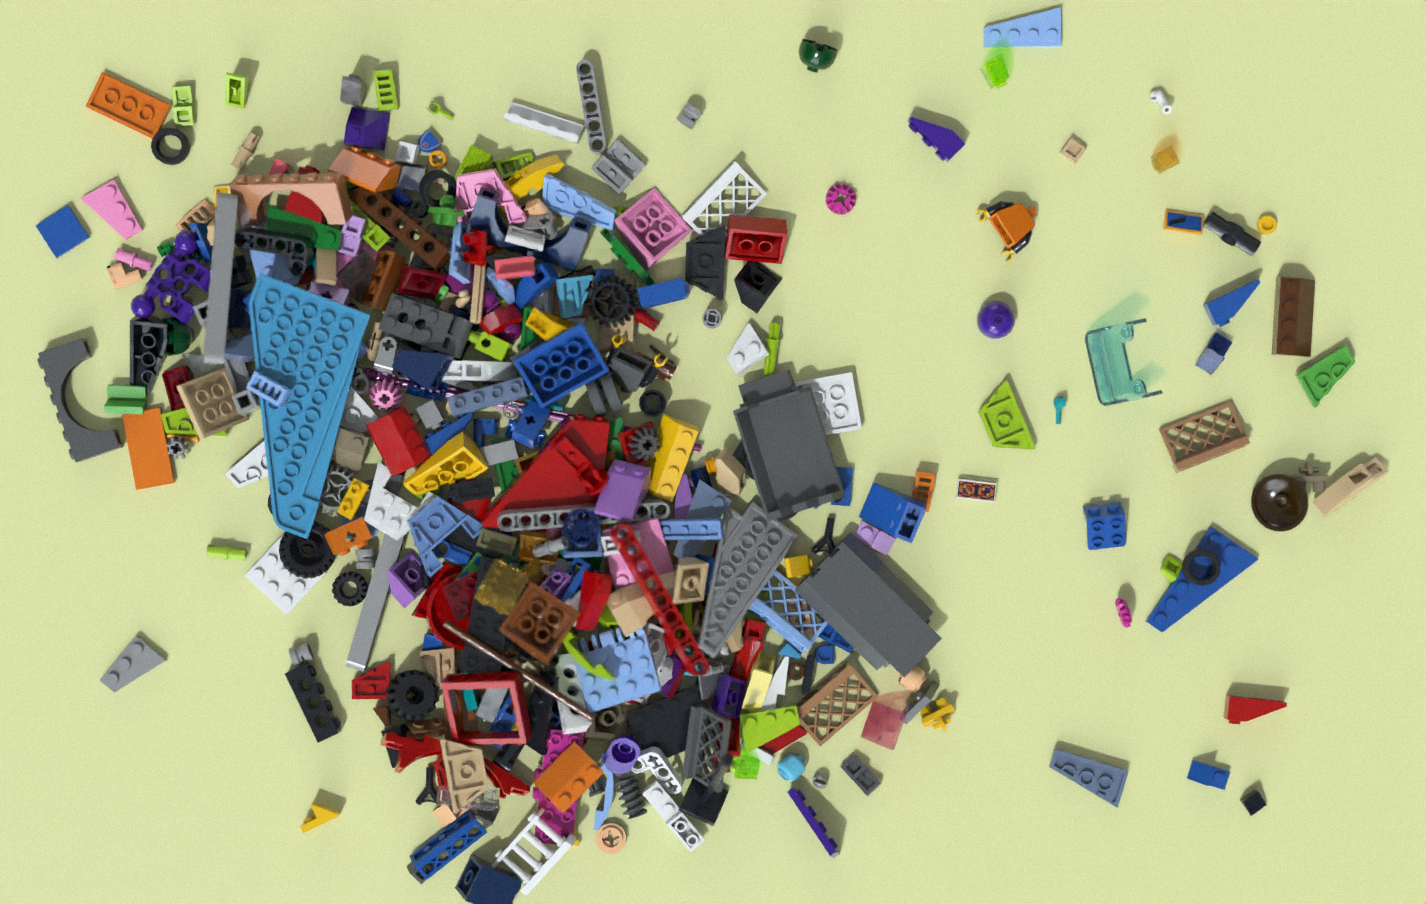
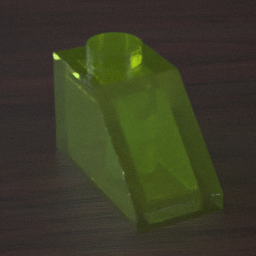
M1001 54L987 61L980 68L991 89L994 87L999 89L1007 84L1006 81L1010 78Z

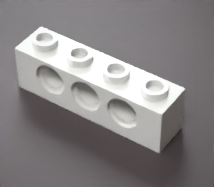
M570 653L558 655L559 663L555 668L551 669L552 673L559 677L557 691L586 709L587 706L575 660ZM564 673H570L572 678H567ZM567 691H573L576 696H570ZM557 700L563 734L586 732L591 725V721L580 714H573L571 708Z

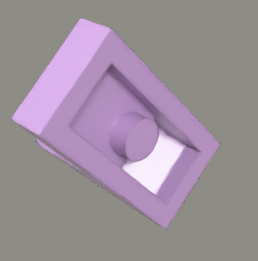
M861 521L854 534L862 543L885 555L888 554L895 541L894 537L864 521Z

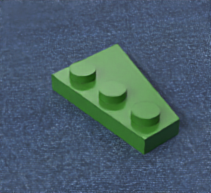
M1347 345L1341 346L1295 374L1314 408L1319 405L1320 400L1332 390L1331 388L1356 362Z

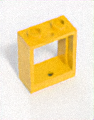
M535 307L525 325L547 341L574 326L566 319Z

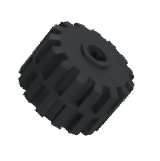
M408 670L395 675V678L391 679L388 683L390 685L389 688H386L385 692L387 694L386 704L390 705V711L395 713L400 719L403 718L405 720H420L429 716V713L436 709V702H439V697L437 696L439 687L435 686L434 683L436 681L434 678H430L428 673L419 670ZM410 691L415 693L412 699L407 697Z

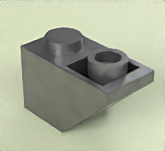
M349 74V77L343 76L340 101L344 104L361 108L367 85L359 76Z

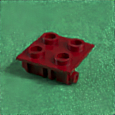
M476 571L453 582L449 581L441 587L456 622L470 616L477 580Z

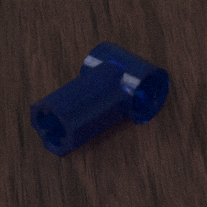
M706 466L690 471L695 489L699 479L712 487Z

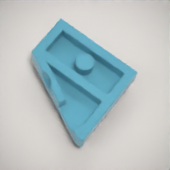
M593 275L556 279L560 318L580 316L582 314L583 304L588 295L587 289L590 281L593 280Z

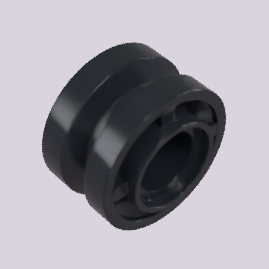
M648 390L641 395L639 406L645 415L655 417L662 414L665 410L666 399L661 392ZM650 398L658 400V406L654 409L649 408L647 405V401Z

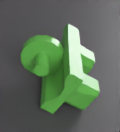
M444 195L440 199V207H429L428 212L433 213L432 224L457 226L458 217H464V211L453 210L456 205L453 196Z

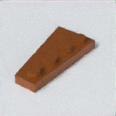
M457 669V674L462 673L460 669ZM462 689L455 690L463 732H480L474 710H467ZM443 695L444 724L448 728V730L444 731V739L454 742ZM471 744L468 746H480V744Z

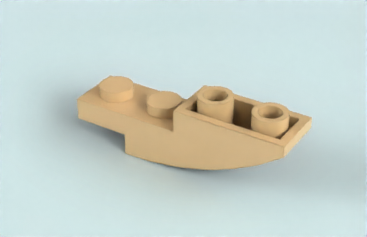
M1377 458L1364 465L1361 463L1328 487L1313 501V504L1326 517L1355 499L1359 492L1386 476L1388 470Z

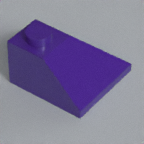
M351 107L346 123L344 144L346 146L356 145L362 148L385 151L390 113Z

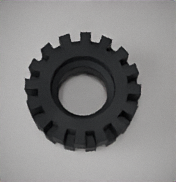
M353 571L340 574L332 584L334 599L339 604L341 603L343 606L349 607L361 603L368 591V584L365 582V578ZM350 581L356 584L357 592L354 596L344 594L343 586L346 582Z

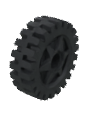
M314 521L308 539L286 531L279 545L280 560L285 569L287 568L289 573H293L296 577H303V579H312L326 573L336 558L324 536L330 529L324 527L322 523L319 524L317 521ZM306 545L311 546L313 552L307 554L303 551V547Z

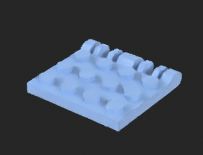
M645 626L630 634L631 639L625 640L621 628L617 627L616 633L619 643L613 629L599 633L603 648L600 646L598 636L596 634L592 635L591 641L595 649L594 651L589 650L586 638L580 639V642L577 640L574 643L595 667L599 663L603 664L617 678L614 682L598 677L575 661L588 711H599L662 691Z

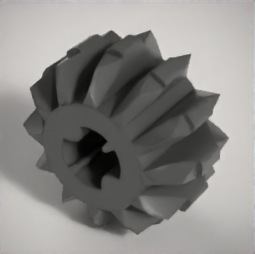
M641 427V431L634 430L635 436H629L633 440L628 443V446L632 447L630 453L635 454L637 459L643 458V460H648L649 456L654 458V451H660L657 445L662 444L661 441L657 440L659 434L654 433L653 429L649 428L647 430L645 427Z

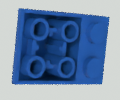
M873 482L859 517L894 537L912 543L926 511L927 503Z

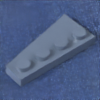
M699 479L686 519H720L732 500ZM678 540L673 555L678 558L695 557L705 540Z
M1054 748L1049 764L1050 768L1118 808L1128 776V770Z

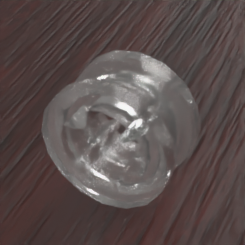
M514 401L505 403L502 408L503 416L509 420L515 419L520 412L519 405ZM508 406L516 409L513 413L514 415L506 412V409L509 408Z

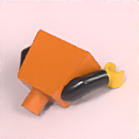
M1000 201L988 207L986 211L978 210L976 212V215L979 213L985 214V217L979 220V222L986 221L987 216L990 215L988 219L1007 248L1011 247L1010 250H1004L1001 254V257L1007 252L1011 254L1006 262L1011 261L1014 253H1019L1029 244L1033 234L1031 229L1035 226L1032 218L1037 215V211L1033 206L1025 209L1022 203L1014 204L1013 202Z

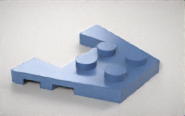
M434 496L407 520L425 571L429 577L443 566L431 551L460 525L473 539L480 534L482 527L480 522L438 496Z

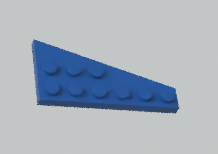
M1209 527L1194 550L1205 549L1213 552L1218 557L1220 562L1218 578L1209 585L1198 586L1189 582L1181 570L1177 579L1170 584L1146 619V622L1160 632H1164L1259 559L1213 527ZM1205 556L1195 557L1190 564V571L1196 578H1206L1212 572V563Z

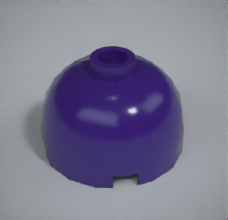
M992 301L980 308L977 314V326L984 336L990 339H1000L1006 337L1012 331L1015 325V315L1008 304L1002 301Z

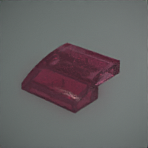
M873 701L861 737L894 750L906 713Z

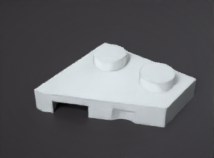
M751 323L746 325L727 357L737 375L769 355L768 350Z

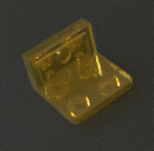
M495 559L474 598L481 604L494 608L500 614L509 615L529 576L507 563Z

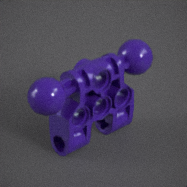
M183 230L176 235L174 239L175 250L172 254L167 253L160 265L155 269L146 284L149 288L145 294H139L132 299L131 310L135 316L139 318L150 317L155 310L154 299L159 294L161 308L188 325L195 311L193 309L194 305L187 301L184 295L190 291L191 284L193 283L209 293L211 272L210 269L196 260L181 262L185 254L193 253L198 247L196 242L198 238L194 232ZM194 264L196 267L193 274H189L187 271L188 266ZM167 269L169 272V276L166 279L161 278V271ZM179 280H183L185 283V287L182 290H178L176 287ZM168 296L174 298V303L171 306L166 305V298Z

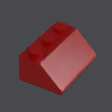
M729 215L726 230L725 259L782 264L787 239L786 220Z
M406 406L396 408L365 425L391 476L413 468L431 457Z

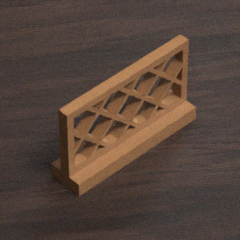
M1232 402L1159 429L1176 473L1246 447L1250 443L1243 431ZM1229 408L1231 413L1229 421L1218 417L1221 410ZM1210 416L1215 419L1211 428L1200 424L1203 417ZM1217 420L1227 424L1224 433L1213 429ZM1190 422L1197 425L1193 435L1183 431L1185 424ZM1230 425L1238 429L1239 436L1231 437L1226 435ZM1199 427L1209 430L1206 440L1195 436ZM1172 429L1179 432L1175 442L1167 438L1166 431ZM1212 432L1222 436L1220 443L1213 444L1208 441ZM1181 434L1192 438L1188 447L1177 443ZM1194 439L1204 443L1202 450L1195 451L1190 448ZM1176 446L1186 450L1184 457L1177 460L1174 455Z
M846 661L813 689L809 695H806L796 704L800 724L817 744L821 746L878 698V696L852 665ZM853 674L858 678L857 687L847 686V679ZM843 689V699H832L833 691ZM847 689L857 690L856 700L846 699ZM860 690H867L872 695L867 700H859ZM822 701H828V712L818 711V704ZM832 702H842V711L831 712ZM845 703H856L855 710L852 713H844ZM806 714H814V724H805L802 718ZM817 714L828 715L827 725L817 724ZM831 715L841 716V722L838 725H830ZM816 727L827 728L826 735L819 740L816 736Z

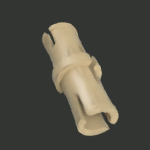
M249 131L243 145L239 146V151L230 165L242 171L249 156L253 155L252 151L260 137Z
M373 322L370 338H367L369 350L364 359L375 361L383 333L379 330L380 323Z

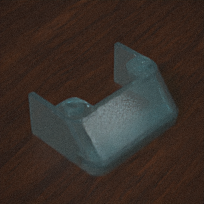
M1146 318L1091 330L1085 335V343L1097 397L1104 406L1163 394L1162 390L1147 393L1146 385L1142 380H1132L1124 343L1130 342L1134 337L1132 325L1147 322Z

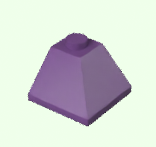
M413 551L387 571L391 594L404 608L426 590L423 588L420 569L422 561ZM434 574L430 577V583L435 576Z

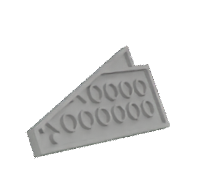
M754 502L749 505L742 516L729 506L723 514L724 538L718 540L698 644L699 648L713 658L716 657L798 538L796 533L777 519L767 521L764 510Z

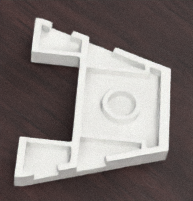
M378 463L364 521L398 541L410 531L407 520L436 495L428 491L418 508L384 489L392 476L386 466Z

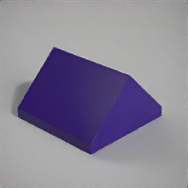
M719 675L711 710L725 717L739 719L747 682L731 676Z

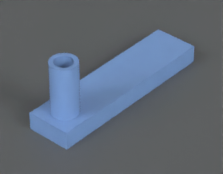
M669 517L659 519L665 540L724 538L723 519H671Z

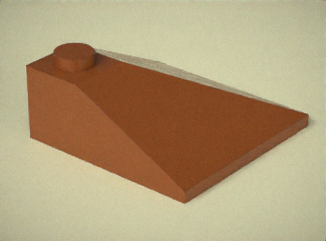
M531 582L499 631L544 664L549 665L578 619L580 612Z

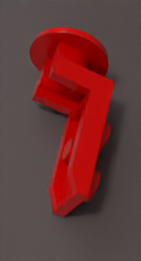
M566 436L550 448L578 476L580 482L586 487L585 492L587 494L595 495L599 493L608 483V473L606 471L599 472L596 465Z

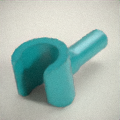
M1063 396L1053 400L1056 409V424H1061L1060 408L1066 406Z

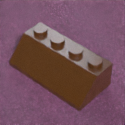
M1289 277L1276 278L1271 355L1311 356L1315 280Z

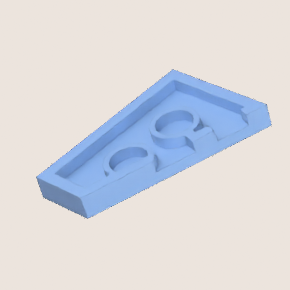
M461 222L454 226L449 274L463 284L471 283L470 263L463 261V254L470 251V245L464 243V234L466 233L467 226Z

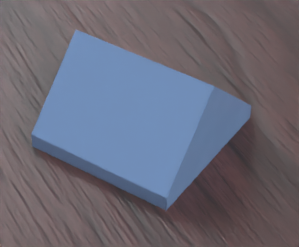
M600 524L561 527V537L565 536L569 541V547L561 550L564 558L603 556Z

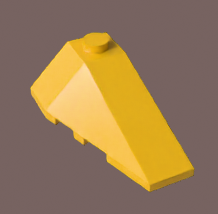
M461 432L436 451L403 482V485L413 494L419 495L436 490L438 486L449 483V485L456 483V480L463 478L467 480L472 479L487 470L488 465L476 443L464 432Z

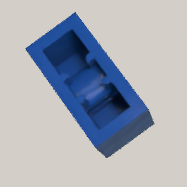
M532 400L529 401L527 406L523 405L519 413L521 415L519 421L515 420L511 427V431H513L512 439L533 448L550 417L551 410L546 407L541 409L539 404Z

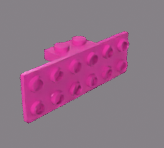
M548 729L550 737L546 741L547 755H543L542 763H538V768H535L534 779L573 741L583 749L584 732L576 733L572 736L570 734H563V730ZM533 787L532 798L538 804L537 813L541 808L545 810L540 819L561 837L567 838L571 833L574 834L577 800L562 813L537 787ZM536 826V838L543 844H557Z

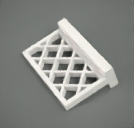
M733 161L680 217L701 236L704 234L701 230H706L707 233L708 230L718 228L708 227V216H719L720 227L722 226V216H746L767 193L740 165ZM739 173L745 177V186H735V177ZM735 188H745V200H735ZM748 188H756L761 193L756 200H748ZM724 189H732V200H721V192ZM712 202H719V214H708V205ZM721 202H732V214H722ZM735 202H745L746 210L743 213H735ZM698 216H705V228H698L693 221Z

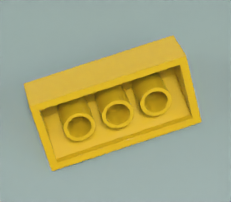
M663 414L657 434H659L657 440L662 443L657 445L660 451H654L655 457L651 458L649 456L648 463L645 465V467L651 468L649 493L664 500L673 501L700 427Z

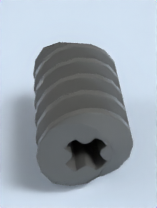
M635 776L621 779L614 783V785L621 787L616 792L623 793L618 799L625 800L621 807L627 808L623 812V815H629L627 819L647 813V809L642 808L645 802L639 801L643 798V795L636 794L641 788L635 786L639 783L637 779H632Z

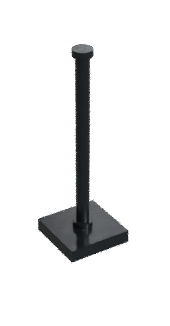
M726 755L723 757L722 764L708 787L692 778L679 811L714 826L729 792L723 788L722 792L719 793L714 790L728 768L734 764L732 756Z

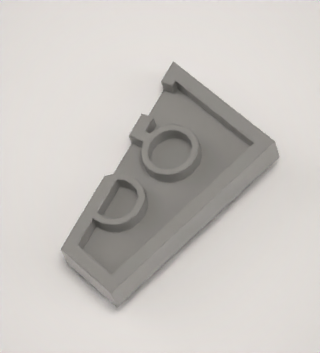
M137 635L102 676L100 681L110 690L116 692L167 659Z

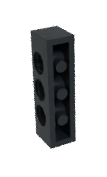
M306 663L285 673V676L319 743L341 732L340 728L342 725L339 718L334 717L332 710H334L333 705L329 699L326 700L323 694L325 689L322 683H318L315 677L317 672L314 666ZM304 679L310 681V689L303 688L302 681ZM311 697L319 699L317 707L311 705ZM320 714L327 716L328 721L326 724L320 723L318 719Z

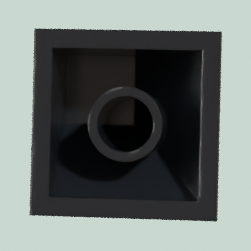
M747 261L735 277L734 282L741 303L757 314L782 279L759 262Z

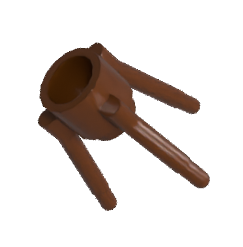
M653 345L649 346L657 355L661 353ZM636 352V355L652 361L653 365H655L653 359L640 352ZM662 353L659 356L663 360H665L666 356ZM668 359L663 366L659 367L660 373L656 377L665 380V378L670 380L677 366L673 365L674 362Z

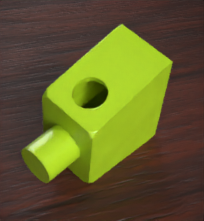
M471 330L468 341L476 344L475 349L502 362H506L513 348V345L493 335H488L484 331L480 334ZM487 340L491 341L489 347L484 345Z

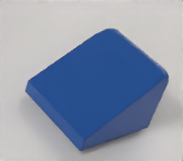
M425 633L422 651L443 648V643L434 634Z

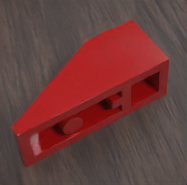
M584 571L578 608L580 615L576 622V629L594 631L610 596L613 575Z
M1226 695L1224 718L1229 720L1231 724H1240L1241 721L1247 722L1287 707V702Z

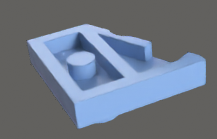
M488 267L485 280L508 305L515 302L513 286L505 279L497 280L495 278L496 270L494 271Z

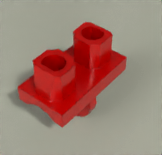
M476 228L470 229L469 233L464 234V243L470 245V251L464 252L463 261L478 266H486L488 250H492L494 245L488 243L486 231L477 230Z

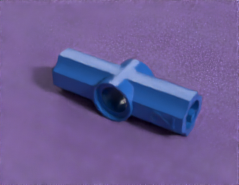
M442 540L431 550L438 557L463 567L470 562L473 556V552L452 544L447 540ZM443 543L448 547L446 554H442L439 551V547Z

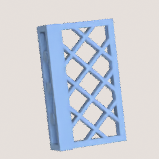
M775 570L772 576L774 575L780 580V587H771L769 578L767 581L768 588L761 590L768 591L769 601H762L756 597L749 610L804 654L828 623L824 621V623L816 624L814 614L818 613L811 606L810 611H801L799 602L805 600L802 597L799 598V594L795 591L796 586ZM785 589L793 590L795 592V599H786ZM771 590H781L782 600H773ZM796 602L797 612L788 613L786 603ZM783 603L784 613L775 612L773 604ZM811 614L812 624L803 625L801 615ZM798 615L799 625H791L788 616ZM813 627L814 635L811 639L804 635L803 628Z

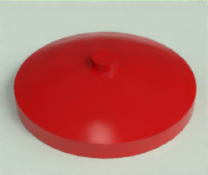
M454 573L443 578L432 589L426 604V619L431 632L439 641L452 648L464 649L465 640L443 627L446 620H449L467 632L470 616L456 622L441 589L445 583L453 582L460 574Z

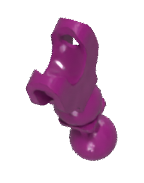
M470 263L471 283L463 284L450 275L449 271L444 272L447 273V278L444 282L449 289L457 295L459 291L468 290L469 295H471L470 300H472L475 265ZM486 283L484 286L482 308L484 316L499 309L498 306L501 303L500 301L497 302L496 294L491 289L486 288ZM520 323L508 325L504 332H500L498 335L506 342H514L521 336L522 326Z

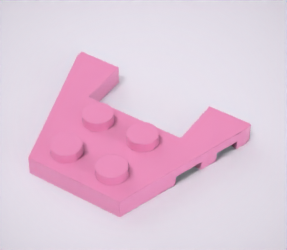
M495 168L459 174L457 176L456 210L464 211V217H458L457 223L462 222L468 227L470 221L468 212L474 209L480 187L499 193L498 207H505L509 224L526 222V214Z

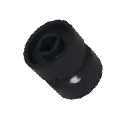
M244 255L233 257L230 289L241 287L253 281L250 270H246L247 263Z

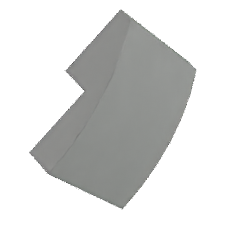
M617 139L591 169L620 194L647 164L620 139Z

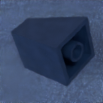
M471 854L455 887L463 899L472 904H513L515 895L521 889L522 881L518 876L498 866L494 868L491 866L492 863Z

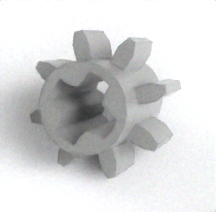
M179 436L178 440L172 437V443L166 444L169 447L167 455H174V460L178 459L179 455L182 459L186 458L185 452L191 451L187 445L190 441H183V436ZM179 444V447L182 448V450L178 451V448H175V445Z

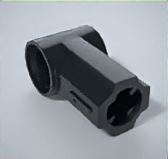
M505 744L502 751H499L493 760V763L509 772L525 744Z

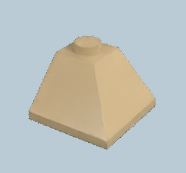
M695 557L679 558L673 603L704 600L709 563Z

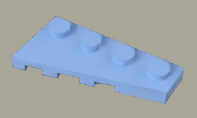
M1061 7L984 27V48L1060 47Z
M548 173L544 176L542 202L551 212L613 230L615 228L617 210Z

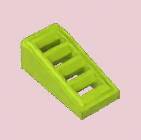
M392 69L373 71L379 111L398 109L394 71ZM389 76L388 80L379 81V77ZM390 84L389 88L380 89V85ZM381 93H392V95L381 97ZM393 100V103L382 104V101Z
M529 151L497 160L493 165L504 181L519 171L516 163L517 160L520 162L521 169L525 167L523 158H527L528 164L535 161L532 152ZM508 163H512L514 172H511ZM502 165L505 167L506 174H503Z

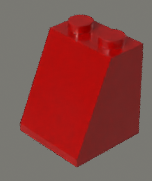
M308 165L305 168L299 167L298 170L299 175L320 173L319 170ZM291 190L284 209L285 211L327 225L328 222L324 213L314 201L299 192Z

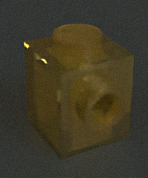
M1172 146L1151 156V164L1159 174L1180 163Z

